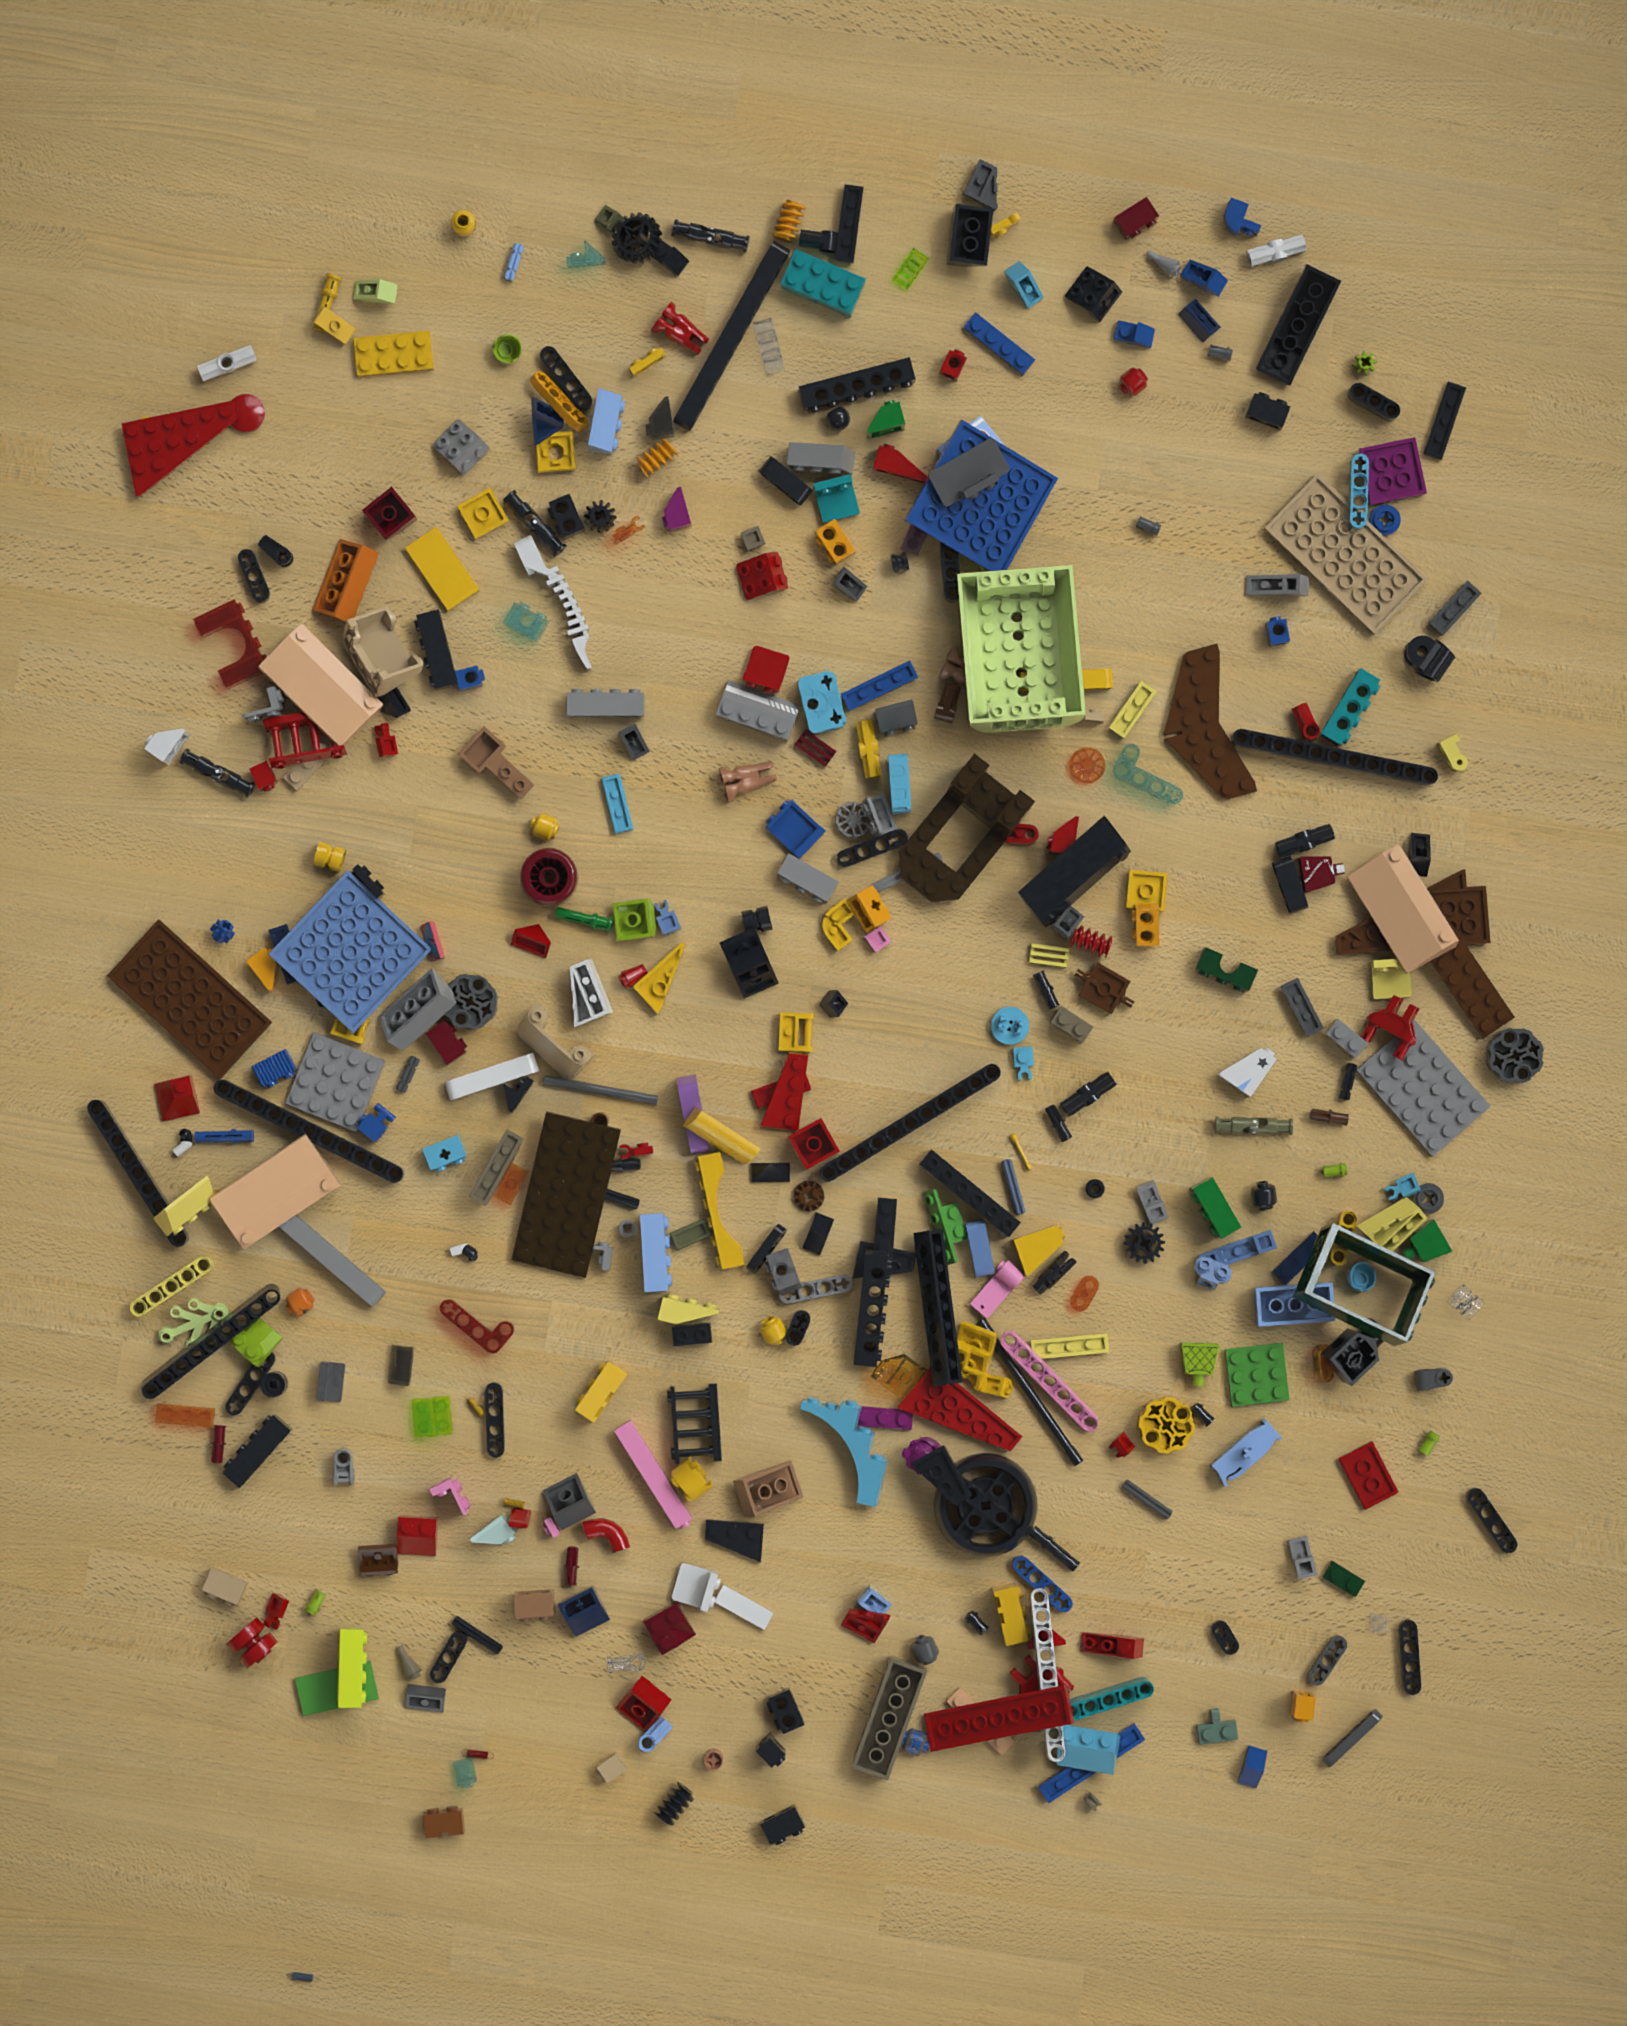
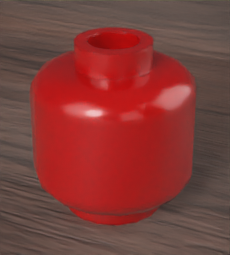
M1130 368L1120 376L1121 384L1119 387L1125 395L1129 393L1131 396H1136L1147 387L1146 381H1148V378L1140 368Z

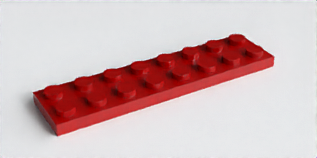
M1067 1685L924 1713L931 1752L1074 1724Z

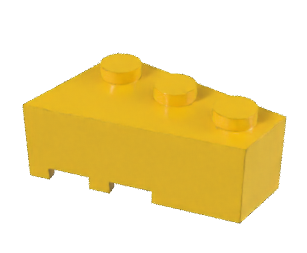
M610 1360L607 1364L605 1362L602 1363L598 1369L600 1374L597 1379H591L587 1385L589 1390L586 1395L581 1394L576 1401L578 1406L575 1410L593 1423L628 1375L625 1370Z
M1010 1583L992 1588L1005 1645L1010 1646L1029 1641L1028 1636L1031 1635L1029 1624L1025 1625L1023 1617L1027 1616L1024 1605L1021 1606L1019 1598H1022L1020 1586L1016 1587L1015 1583Z

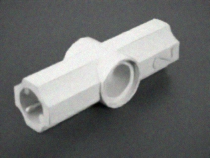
M1303 235L1285 240H1273L1264 246L1247 250L1248 261L1251 267L1270 261L1271 263L1279 262L1288 258V256L1306 252V242Z
M248 345L231 353H224L218 358L197 367L205 382L256 362L257 358L252 346ZM231 359V366L228 368L223 367L224 360Z

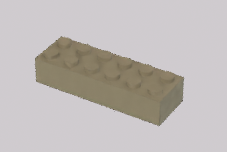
M890 1656L853 1758L852 1768L885 1780L889 1779L927 1674V1668Z

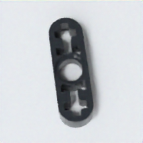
M249 549L240 551L238 561L253 598L260 603L268 601L270 590L256 555ZM244 554L252 555L250 562L252 566L256 564V567H250L245 570V567L249 566L246 561H242L245 558ZM251 571L259 572L260 576L257 581L249 579ZM260 584L261 589L266 591L264 598L256 596L259 593L256 586L253 588L252 585Z
M781 1224L775 1226L752 1257L746 1269L753 1274L759 1271L767 1260L766 1256L773 1252L786 1234L787 1229Z
M454 1632L449 1638L430 1672L433 1682L442 1683L448 1677L467 1644V1636L463 1632ZM461 1636L463 1644H458L456 1650H459L458 1653L454 1649L448 1648V1645L453 1647L455 1643L454 1637ZM446 1652H451L454 1655V1660L450 1663L445 1662L443 1659V1655ZM440 1661L444 1666H448L450 1668L449 1670H447V1668L445 1667L442 1672L444 1677H439V1679H437L435 1677L436 1674L434 1673V1671H439V1669L441 1668L442 1665L438 1664Z

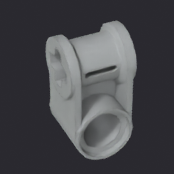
M340 1448L334 1455V1485H338V1483L354 1485L353 1453L348 1448ZM343 1452L348 1455L347 1462L340 1461L338 1457L340 1453Z

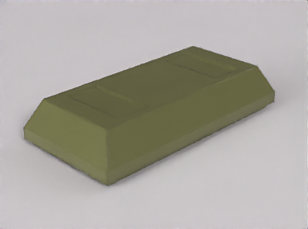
M705 1218L669 1233L677 1251L712 1236Z

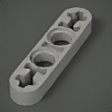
M838 1275L801 1283L802 1287L808 1285L812 1288L810 1296H803L800 1288L798 1289L799 1299H796V1295H792L790 1300H787L786 1297L780 1296V1293L779 1298L784 1303H793L843 1293L852 1288L853 1281L848 1275ZM841 1278H845L846 1281L850 1282L846 1289H843L842 1286H837L838 1291H833L834 1285L831 1280L836 1279V1283H839ZM824 1281L829 1282L831 1285V1289L827 1293L820 1290V1284Z

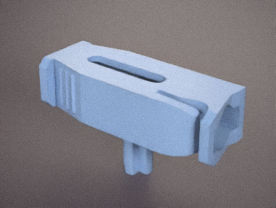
M1265 1418L1261 1420L1262 1424L1247 1431L1210 1464L1216 1469L1222 1483L1226 1487L1229 1485L1226 1482V1477L1229 1480L1239 1477L1268 1452L1276 1439L1279 1441L1282 1439Z

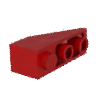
M1082 1632V1652L1131 1659L1143 1657L1144 1638Z

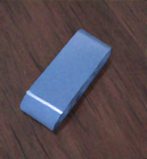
M984 1219L965 1223L976 1278L995 1274Z

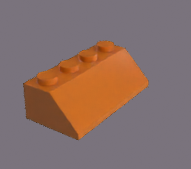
M339 539L312 610L343 622L354 618L379 552L361 544Z

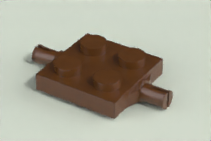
M1097 962L1089 974L1079 969L1076 971L1078 973H1075L1074 976L1084 981L1083 988L1078 996L1112 1015L1116 1006L1120 1003L1130 1008L1132 1007L1131 1004H1134L1135 1001L1125 996L1126 989L1131 981Z

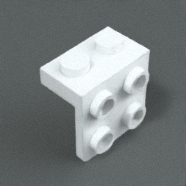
M682 1563L672 1599L699 1607L700 1610L708 1612V1608H713L716 1598L712 1596L714 1589L718 1590L721 1579L717 1578L718 1572Z

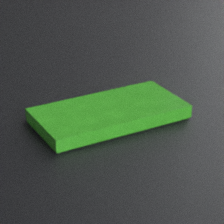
M367 1661L366 1664H363V1671L366 1672V1684H362V1690L366 1692L365 1702L379 1699L371 1661ZM338 1668L295 1678L303 1716L338 1708Z

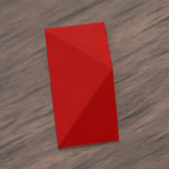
M536 924L515 929L510 945L546 958L551 942L541 926Z
M1052 1629L1054 1646L1066 1645L1065 1638ZM1040 1631L1038 1633L1039 1640L1045 1642L1048 1639V1634L1045 1631ZM1033 1636L1027 1642L1028 1650L1035 1649Z

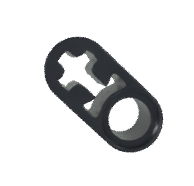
M798 1310L795 1312L786 1333V1340L790 1345L796 1346L802 1342L810 1323V1314L807 1311ZM805 1314L807 1321L802 1322L800 1327L804 1328V1330L801 1331L799 1328L792 1327L793 1324L798 1325L797 1315ZM792 1331L800 1334V1339L797 1342H792L789 1339V1334Z

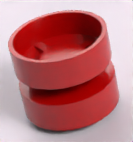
M257 1617L226 1643L233 1653L243 1648L246 1650L239 1660L247 1669L255 1662L258 1664L272 1652L271 1648L278 1643L271 1633H267L260 1638L259 1634L265 1626Z

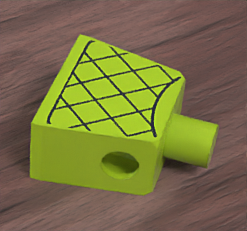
M1181 1342L1184 1373L1193 1374V1386H1204V1375H1213L1219 1344Z

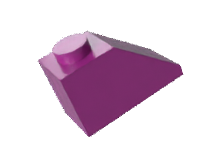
M677 487L664 510L665 516L662 517L664 528L668 527L669 532L692 526L681 487Z

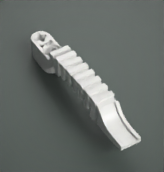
M531 535L514 542L528 575L538 573L549 578L546 581L548 587L558 584L557 587L553 588L555 594L564 591V594L559 595L561 602L569 600L563 603L565 610L573 608V610L566 612L568 619L574 616L577 617L567 621L568 625L573 627L580 624V627L568 630V635L572 637L583 633V636L572 639L587 670L592 669L586 655V643L590 638L588 634L589 628L587 624H584L586 622L585 618L581 616L582 611L580 607L577 608L578 603L576 599L572 598L574 595L572 591L568 590L570 588L567 582L564 583L563 575L557 574L559 573L557 566L551 569L546 568Z

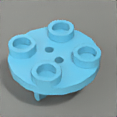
M1015 1007L1000 1009L994 1014L991 1021L992 1034L1003 1044L1014 1045L1021 1042L1029 1031L1027 1016L1022 1010Z

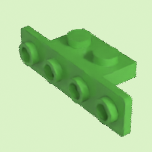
M936 1189L923 1192L924 1201L928 1207L930 1221L933 1224L934 1230L943 1229L947 1265L957 1263L958 1259L953 1243L968 1239L958 1203L955 1202L941 1206Z

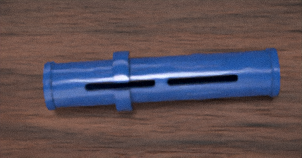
M254 1130L195 1131V1143L232 1142V1144H237V1142H254Z

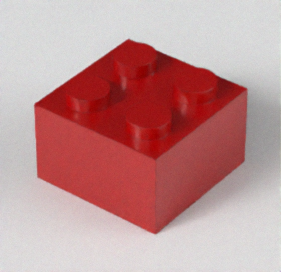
M822 1118L788 1136L806 1170L840 1152Z

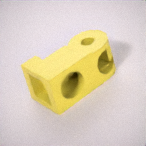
M1457 734L1437 744L1450 768L1454 771H1461L1467 767L1468 760L1466 756L1461 754L1456 742L1460 741Z

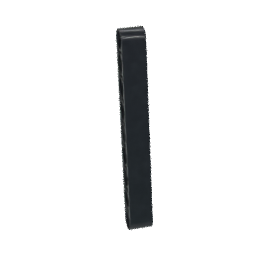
M102 1100L90 1101L87 1106L88 1113L155 1217L161 1212L155 1209V1202L157 1200L162 1201L163 1209L170 1205L107 1104ZM95 1103H100L102 1106V1110L98 1114L93 1111ZM106 1119L112 1122V1127L109 1130H106L103 1126V1122ZM116 1135L122 1138L120 1146H116L113 1142ZM127 1151L131 1152L133 1156L130 1162L124 1160V1153ZM136 1168H141L143 1171V1175L139 1179L134 1176ZM146 1184H150L153 1187V1192L150 1195L144 1192ZM185 1228L179 1232L184 1236L182 1243L175 1241L173 1232L167 1236L173 1246L181 1247L188 1243L189 1235Z
M268 1284L145 1378L142 1383L143 1396L147 1399L156 1398L278 1304L280 1301L279 1287L276 1284ZM268 1292H275L277 1295L274 1298H269L266 1294ZM255 1303H258L262 1307L256 1310L253 1309L251 1306ZM239 1315H244L246 1319L244 1321H238L236 1317ZM223 1327H229L231 1328V1331L228 1333H224L221 1329ZM213 1338L216 1340V1343L208 1344L206 1340ZM193 1350H199L201 1354L199 1356H193L191 1352ZM184 1362L186 1366L180 1368L176 1366V1363ZM167 1373L171 1377L169 1379H163L161 1375ZM153 1385L156 1389L149 1391L146 1389V1386Z

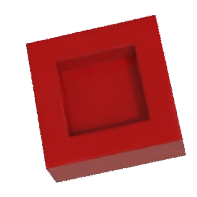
M1122 1432L1112 1441L1109 1448L1116 1447L1119 1452L1115 1456L1117 1458L1123 1456L1124 1458L1136 1446L1125 1432Z

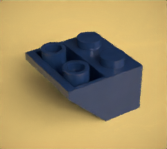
M594 1585L558 1603L565 1621L576 1637L610 1620Z

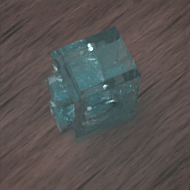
M521 601L519 604L514 602L503 621L504 624L538 643L549 624L546 620L547 616L539 611L536 614L529 610L530 606ZM525 616L532 617V623L528 626L522 624V619Z

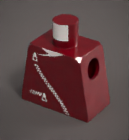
M1331 856L1298 857L1304 893L1335 883L1336 875L1345 874L1344 864H1332Z

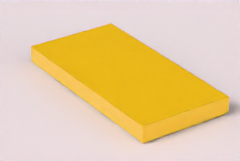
M437 526L405 547L448 611L480 590Z

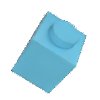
M1020 261L1004 271L1011 286L1028 309L1044 298L1031 272Z

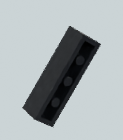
M439 609L416 615L417 620L414 623L416 631L421 632L422 638L419 639L421 650L426 652L427 657H424L426 669L430 668L431 676H428L431 687H435V690L439 691L458 686Z
M274 1414L272 1417L268 1415L261 1423L264 1425L261 1430L258 1431L256 1429L249 1437L251 1441L247 1445L242 1444L236 1451L237 1457L234 1460L230 1458L223 1466L225 1470L222 1473L238 1488L245 1484L293 1430L278 1415Z

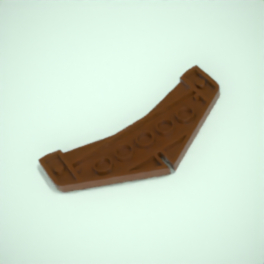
M1213 644L1188 651L1184 654L1164 735L1181 731L1182 734L1165 738V740L1221 798L1231 799L1257 792V787L1254 779L1219 723L1220 651L1218 644Z

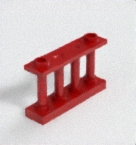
M303 712L263 719V726L266 732L272 733L275 757L268 758L272 768L283 769L288 765L327 758L339 759L347 755L345 746H337L332 740V747L320 749L317 725ZM302 726L310 728L313 751L301 752L298 729ZM289 729L291 731L294 754L283 756L279 732Z

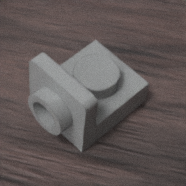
M598 1242V1245H593V1249L604 1251V1254H600L599 1265H602L601 1270L609 1271L613 1247H609V1243Z

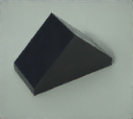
M816 1212L802 1248L820 1255L834 1219Z

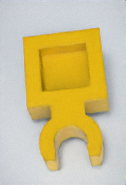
M1016 212L1007 219L1005 218L993 225L991 237L997 236L999 238L1005 235L1009 227L1021 221L1019 214Z

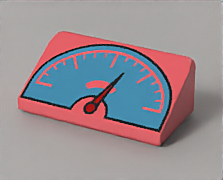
M429 921L421 925L425 943L432 948L428 953L431 962L444 959L445 955L435 922Z

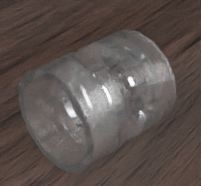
M1463 1284L1452 1294L1447 1303L1455 1310L1460 1309V1314L1465 1319L1470 1320L1483 1306L1484 1301L1477 1295H1472V1291Z

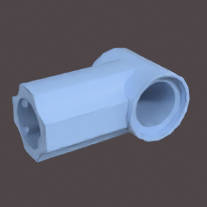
M660 1716L639 1738L638 1744L640 1749L644 1752L652 1751L673 1726ZM646 1737L653 1741L652 1746L649 1748H645L642 1745V1740Z

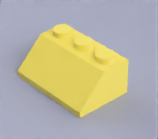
M208 1176L153 1218L166 1236H169L172 1232L176 1235L184 1229L182 1225L186 1221L190 1224L198 1218L196 1214L199 1211L204 1213L212 1207L209 1198L214 1195Z

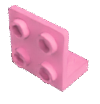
M453 1476L433 1485L429 1489L432 1496L438 1495V1497L452 1491L463 1516L470 1511V1502L467 1496L463 1497L461 1493L462 1485Z

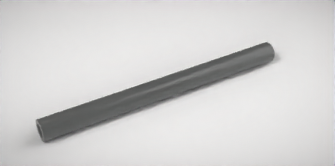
M547 1075L544 1077L543 1085L657 1105L658 1095Z

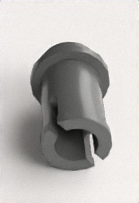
M1211 344L1208 357L1224 359V362L1227 360L1231 361L1233 349Z
M1140 516L1136 528L1151 533V536L1153 534L1157 536L1161 525L1158 522L1155 523Z

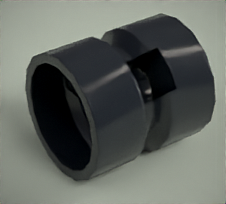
M767 906L759 907L755 912L752 909L741 912L745 931L754 927L757 932L758 930L762 932L773 930Z
M280 1371L270 1372L262 1378L261 1390L268 1397L280 1396L288 1388V1379Z

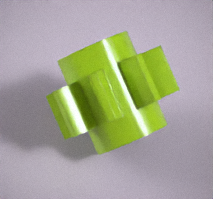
M1363 351L1361 357L1359 355L1354 357L1357 362L1353 363L1352 366H1357V374L1361 371L1367 376L1368 370L1372 372L1375 370L1372 365L1377 363V360L1372 359L1373 353L1366 355L1365 351ZM1367 360V365L1363 367L1361 365L1362 361Z

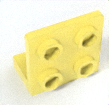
M1398 959L1371 961L1373 999L1392 998L1393 995L1400 998L1412 996L1410 972L1406 974Z

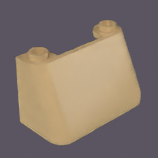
M388 606L348 619L342 636L346 651L375 697L390 692L421 673L423 668L422 659L415 654L410 656L394 631L396 617L389 610Z
M536 1002L518 1026V1036L562 1077L574 1079L596 1055L590 1049L581 1045L574 1047L570 1052L565 1050L542 1029L547 1024L546 1009Z

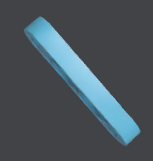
M1361 453L1356 454L1350 464L1349 524L1354 529H1361L1367 523L1369 460L1366 455ZM1358 458H1361V461L1365 462V464L1361 466V472L1365 471V474H1354V471H1358V464H1355V461H1357ZM1356 477L1364 479L1365 483L1362 487H1357L1354 484ZM1355 496H1361L1364 499L1362 506L1354 504L1353 499ZM1353 509H1364V512H1360L1359 517L1363 521L1359 525H1357L1356 521H1353L1357 516V511L1353 512Z

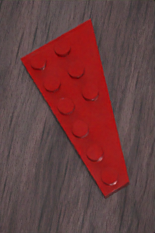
M931 1366L897 1407L1007 1451H1012L1023 1437L959 1383L933 1386Z

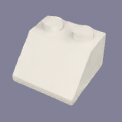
M184 729L155 733L154 736L150 735L147 738L144 749L169 765L190 736V733Z

